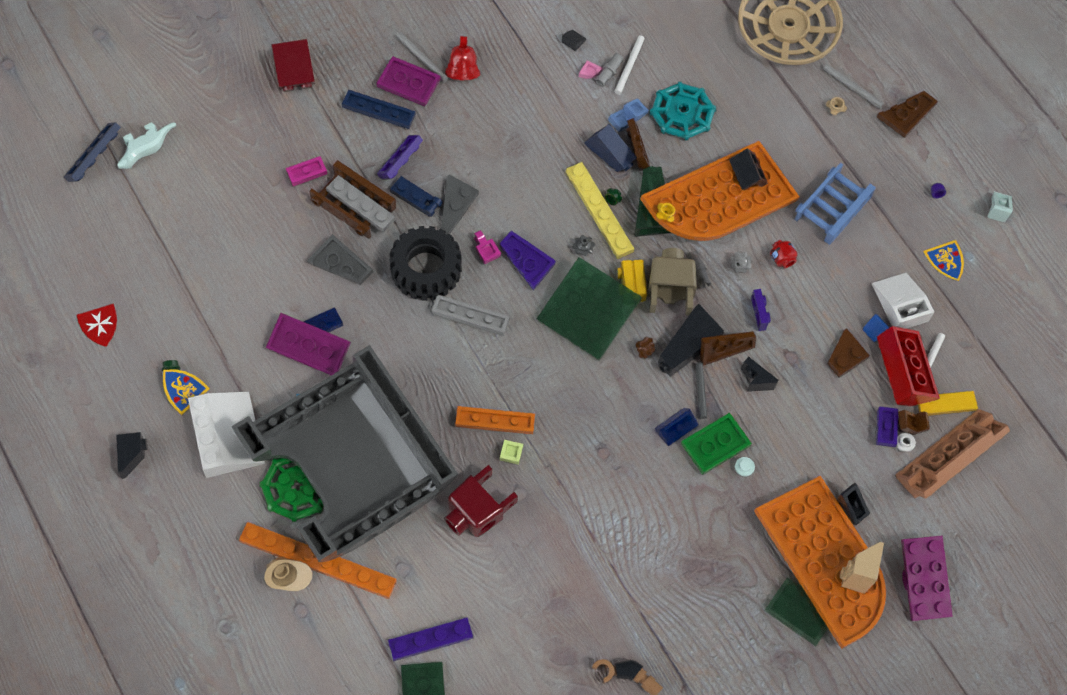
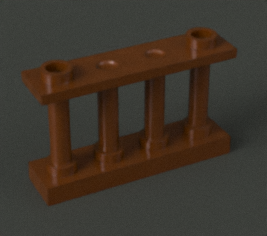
M337 160L333 164L335 176L319 193L311 188V201L317 207L321 206L352 227L358 235L369 239L371 237L369 227L371 223L367 220H364L362 223L354 216L357 213L352 209L346 212L340 208L343 203L338 199L334 203L327 199L326 196L329 193L326 187L339 175L391 213L396 209V199Z

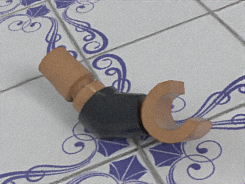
M601 659L597 660L592 666L594 670L599 666L607 667L609 675L603 678V684L608 683L613 676H616L618 679L633 680L637 684L640 682L642 684L641 687L650 695H658L663 688L655 681L654 677L646 675L647 672L643 669L642 664L631 659L616 662L615 665H612L608 660Z

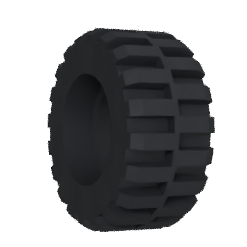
M419 226V229L411 228L407 234L404 232L399 236L400 240H395L390 251V270L392 280L395 281L398 289H402L403 294H411V298L416 300L420 297L422 301H428L427 298L435 300L438 295L445 296L448 294V289L453 290L456 287L462 272V255L459 250V244L457 241H454V237L451 234L446 235L445 230L441 228L436 230L434 226H429V228ZM421 253L435 254L444 262L437 271L427 274L418 273L408 265L414 256Z

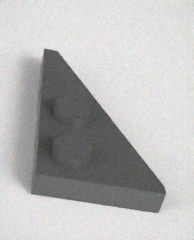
M450 174L447 176L441 229L446 231V235L451 234L479 195V190Z

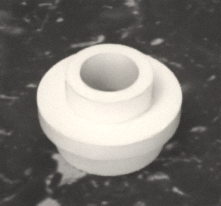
M902 433L897 437V448L900 451L910 452L914 449L916 441L911 434ZM903 440H907L909 444H905Z

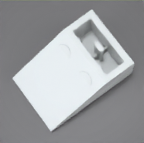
M907 273L872 283L891 326L907 329L929 322L934 314L927 296Z

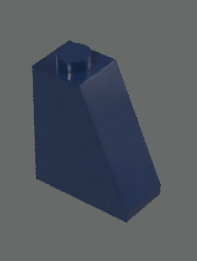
M610 124L595 132L584 142L589 149L616 172L623 169L627 171L634 165L632 162L637 158Z

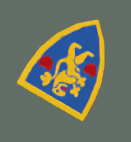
M956 240L923 251L928 261L939 273L948 278L960 280L963 273L964 259Z
M176 369L163 370L165 394L168 401L181 415L190 408L188 398L203 395L210 389L198 377L186 371Z

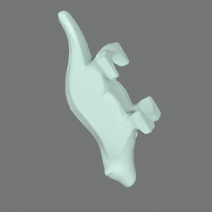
M151 122L144 126L148 130L145 135H141L136 139L133 138L131 133L125 135L123 139L127 149L117 164L118 168L130 169L140 158L156 153L161 148L166 134L176 126V123H170L157 131L156 126Z

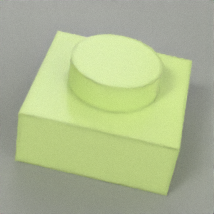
M504 440L500 460L519 465L523 444Z

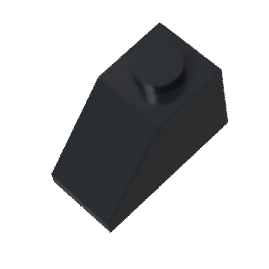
M141 432L116 435L118 473L121 479L126 478L145 458V450H148L147 439L143 438Z

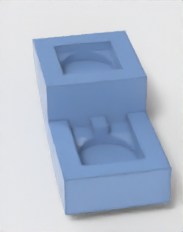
M637 98L625 104L622 110L610 115L608 121L618 132H621L629 127L627 120L634 118L637 122L649 110Z

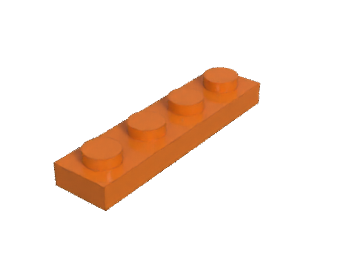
M457 406L455 427L533 435L535 414Z

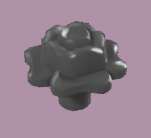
M581 235L580 238H575V243L573 244L576 254H582L583 256L593 253V248L595 247L592 238L585 237L584 235Z

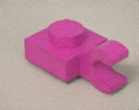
M481 230L474 233V240L478 244L475 250L484 264L501 257V252L493 239L487 241Z

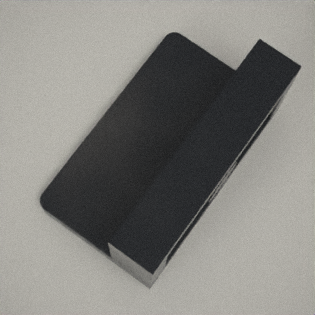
M747 148L729 159L742 190H746L755 184L761 187L768 184L757 156L753 151Z

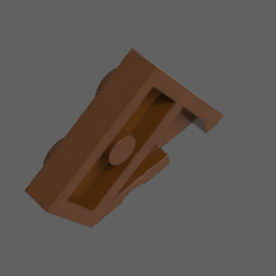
M846 328L827 364L840 378L867 360L870 355Z

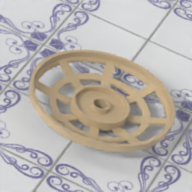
M749 0L741 1L738 23L743 38L755 52L773 62L787 65H803L815 62L830 53L840 39L843 17L836 0H821L817 4L810 0H789L788 5L779 7L774 3V1L778 0H764L758 5L754 14L744 11ZM796 1H799L808 6L810 9L804 11L801 8L795 6ZM829 4L835 15L836 27H825V19L820 9ZM765 6H768L772 11L769 19L759 16ZM816 14L820 27L810 26L809 17ZM743 17L753 21V28L758 38L751 40L746 34ZM785 22L792 23L793 26H787ZM758 23L768 25L770 33L762 36ZM808 33H819L817 39L812 44L805 39ZM824 33H835L831 45L823 53L815 48L821 42ZM775 38L783 42L782 49L773 46L768 41ZM799 42L804 47L799 50H789V45ZM763 43L769 49L781 53V58L766 53L757 45ZM808 51L814 55V57L801 60L788 59V55H799Z

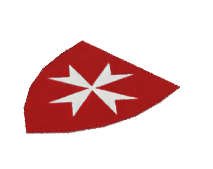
M114 303L77 314L78 323L83 333L96 344L107 347L114 336L117 326V314Z

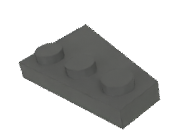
M333 234L307 260L308 264L360 285L374 272L370 266Z

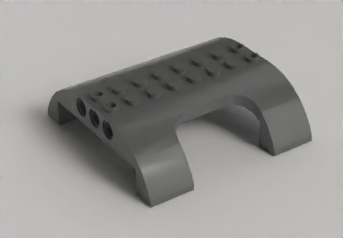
M370 345L353 355V363L254 422L248 416L231 426L253 461L285 458L295 462L321 499L324 506L321 518L317 520L314 516L297 526L298 531L319 562L336 559L364 545L423 507L458 476L455 468Z

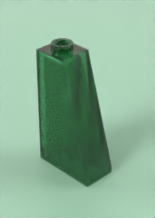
M650 166L643 168L634 232L635 237L671 233L652 217L640 199L643 194L665 185L662 167Z

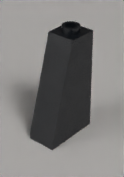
M700 304L696 305L659 357L658 366L663 373H667L670 377L700 355L701 338L720 336L724 333V330Z

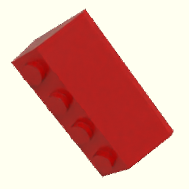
M891 326L878 335L879 348L896 404L914 406L940 399L919 331Z

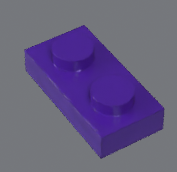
M754 289L751 301L758 331H765L771 322L770 313L766 312L765 308L767 305L766 297L762 295L761 289Z
M879 406L877 410L876 445L896 447L898 409Z

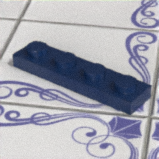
M349 89L342 102V108L406 129H410L416 116V111Z
M116 122L107 123L64 175V178L68 182L80 181L84 177L86 169L93 166L96 162L95 158L107 149L106 145L109 141L117 137V132L121 127Z

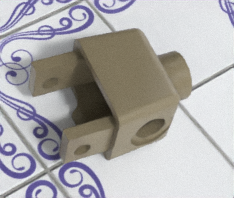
M679 248L664 249L662 257L657 256L652 260L647 296L650 297L649 313H655L657 298L663 300L665 304H675L679 300H686L685 315L689 316L693 310V299L697 289L695 261L693 259H685L684 251Z

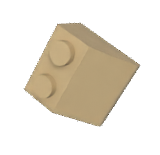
M879 542L858 553L852 560L848 561L847 566L843 567L840 573V579H842L841 587L864 594L877 581L884 543Z

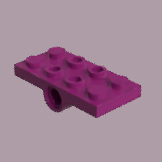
M943 535L901 539L905 569L902 572V581L908 593L911 621L953 617Z

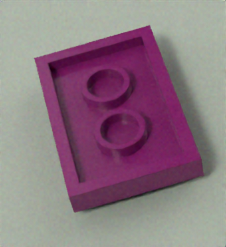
M392 56L377 81V87L425 107L440 82L441 76Z

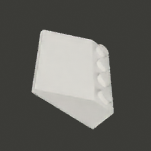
M249 392L207 393L188 398L202 468L206 478L265 464V461L256 462L252 460L231 427L248 416L253 422L255 421Z

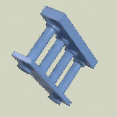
M842 163L836 168L832 167L825 181L804 204L800 203L795 210L797 214L794 220L798 222L803 215L825 230L827 235L824 241L829 245L870 200L876 189L872 184H869L866 189L860 188L840 174L843 167ZM836 179L856 193L858 198L855 201L853 199L850 200L831 187L830 184ZM826 191L847 206V211L840 213L819 197ZM815 203L836 218L835 221L837 222L834 225H829L808 209Z

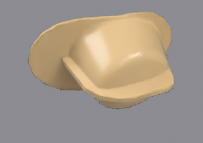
M278 557L267 564L264 575L265 582L270 588L287 591L302 590L312 580L311 568L306 563L289 560L285 557Z

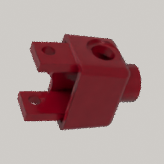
M489 465L474 477L472 475L467 477L448 497L451 512L444 517V520L449 528L458 536L468 529L475 537H480L502 521L503 514L518 502V495L513 492L498 504L481 486L492 476L493 469Z

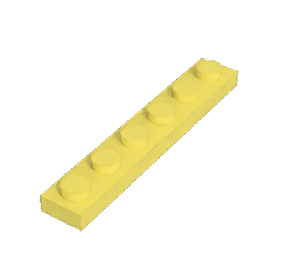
M583 162L567 168L566 174L616 258L619 259L633 253L634 247Z

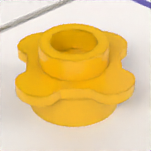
M670 203L658 204L657 218L673 222L674 206Z

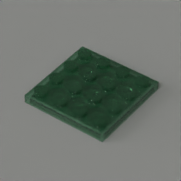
M578 257L536 319L600 361L642 297Z

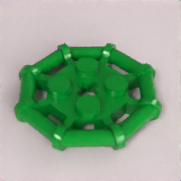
M274 458L264 479L259 484L268 506L267 510L291 519L292 522H297L299 519L316 513L321 514L324 507L320 498L317 503L314 501L316 492L298 465L284 469L283 465L293 461L285 458ZM279 470L281 474L277 482L272 483L271 481L276 471ZM298 482L299 484H303L302 486H300L299 491H297L295 488L292 489V486H294V483ZM271 489H277L279 498L274 501ZM282 503L290 504L293 507V510L290 511L286 508L281 507L280 505ZM307 504L312 506L298 511V508Z

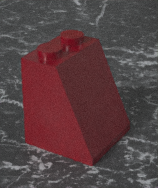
M307 39L271 44L279 89L289 92L293 91L295 87H301V89L311 88L315 84Z

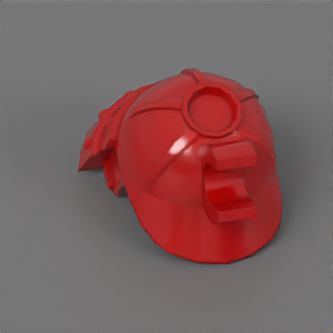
M460 36V45L455 46L450 54L445 75L451 79L472 80L480 76L478 65H476L477 56L474 49L468 46L467 36Z

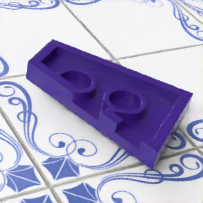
M510 231L500 243V248L533 291L556 264V260L513 231Z

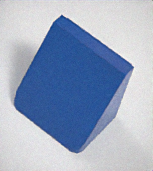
M875 314L863 327V331L873 342L878 341L877 336L889 327Z

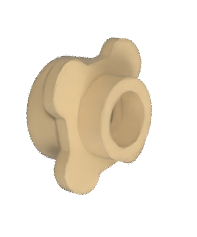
M834 97L831 101L828 100L826 102V106L830 108L832 115H837L839 112L847 110L844 100L840 97Z

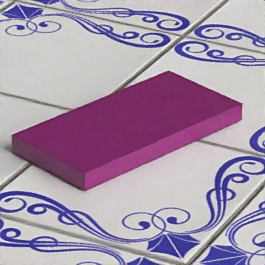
M280 313L266 348L332 376L340 370L351 342Z

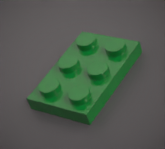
M730 413L681 441V445L702 475L752 445Z

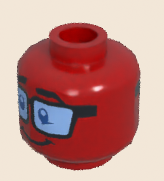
M778 240L772 245L773 248L770 251V256L778 267L789 268L796 263L798 253L790 241Z

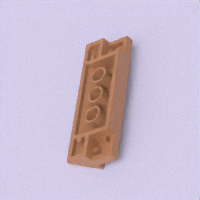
M978 409L895 476L915 499L918 496L926 499L997 441L1001 440L1010 432L1008 425L994 420L991 413Z

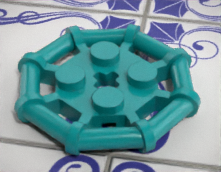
M678 81L677 84L663 90L659 89L656 92V98L652 109H650V115L654 117L661 129V133L689 140V138L703 132H708L711 129L710 124L717 110L705 93L704 88H697ZM676 91L679 92V93H677V95L674 96V97H673V95H672V96L669 95V94H672V93H674V92H676ZM698 98H701L704 105L698 103ZM662 100L667 102L665 107H660ZM685 107L687 112H681L679 109ZM701 112L707 113L705 120L700 118ZM660 114L666 115L667 123L664 122ZM694 124L699 125V127H696L688 131V128L692 127ZM676 125L679 127H683L684 131L672 128L671 126Z

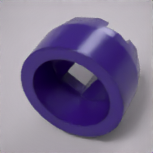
M934 183L932 185V197L938 199L946 195V189L943 184Z

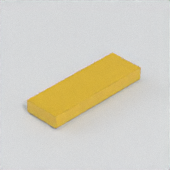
M974 391L939 394L940 399L918 404L919 413L925 411L928 413V416L977 411L978 409Z

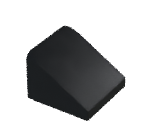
M570 30L562 36V43L574 51H577L586 41L585 37L574 30Z

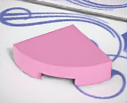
M586 61L578 77L585 79L594 78L602 72L603 68L590 61Z

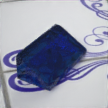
M683 408L654 429L667 446H670L699 424L691 409Z

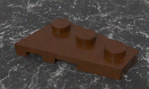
M922 91L906 99L905 102L899 105L896 104L885 112L878 113L877 118L905 138L937 105L938 101L925 91Z
M634 118L627 120L629 127L626 130L629 138H632L633 143H631L633 152L636 153L637 165L639 169L642 168L645 174L649 173L652 169L638 125Z
M753 331L701 338L700 361L704 366L755 348L756 335Z

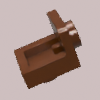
M907 410L898 412L900 430L916 435L930 429L927 412L923 411L917 414Z

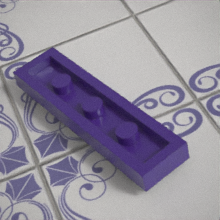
M467 617L389 639L388 643L393 661L473 639V634Z

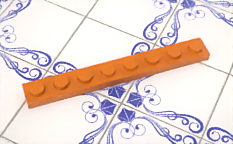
M247 522L239 538V541L243 544L277 557L306 563L313 571L386 599H390L397 582L396 578L341 557L326 562H319L307 544Z

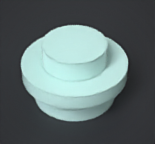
M742 457L736 461L735 470L739 475L747 477L754 472L755 464L750 458Z

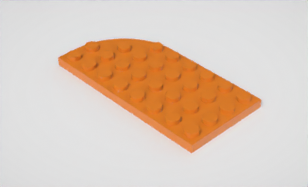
M757 141L647 192L640 199L652 217L666 230L686 239L709 241L724 237L798 201L800 196L761 142ZM748 148L756 154L768 184L763 187L755 184L746 190H742L729 159ZM670 203L674 206L673 222L657 218L658 204Z
M821 475L757 507L754 510L755 514L840 648L843 649L870 632L879 621L885 606L886 586L883 573L879 568L877 581L865 594L841 587L842 579H840V573L842 568L847 566L849 560H852L858 553L868 549V547Z

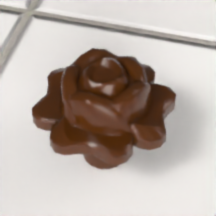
M646 336L642 341L636 342L635 346L640 358L646 359L655 351V344L651 337Z

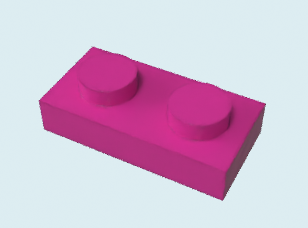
M321 156L286 168L292 186L327 175V170Z

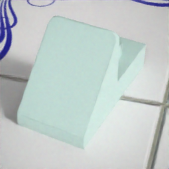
M994 191L988 218L1006 222L1013 211L1012 196Z

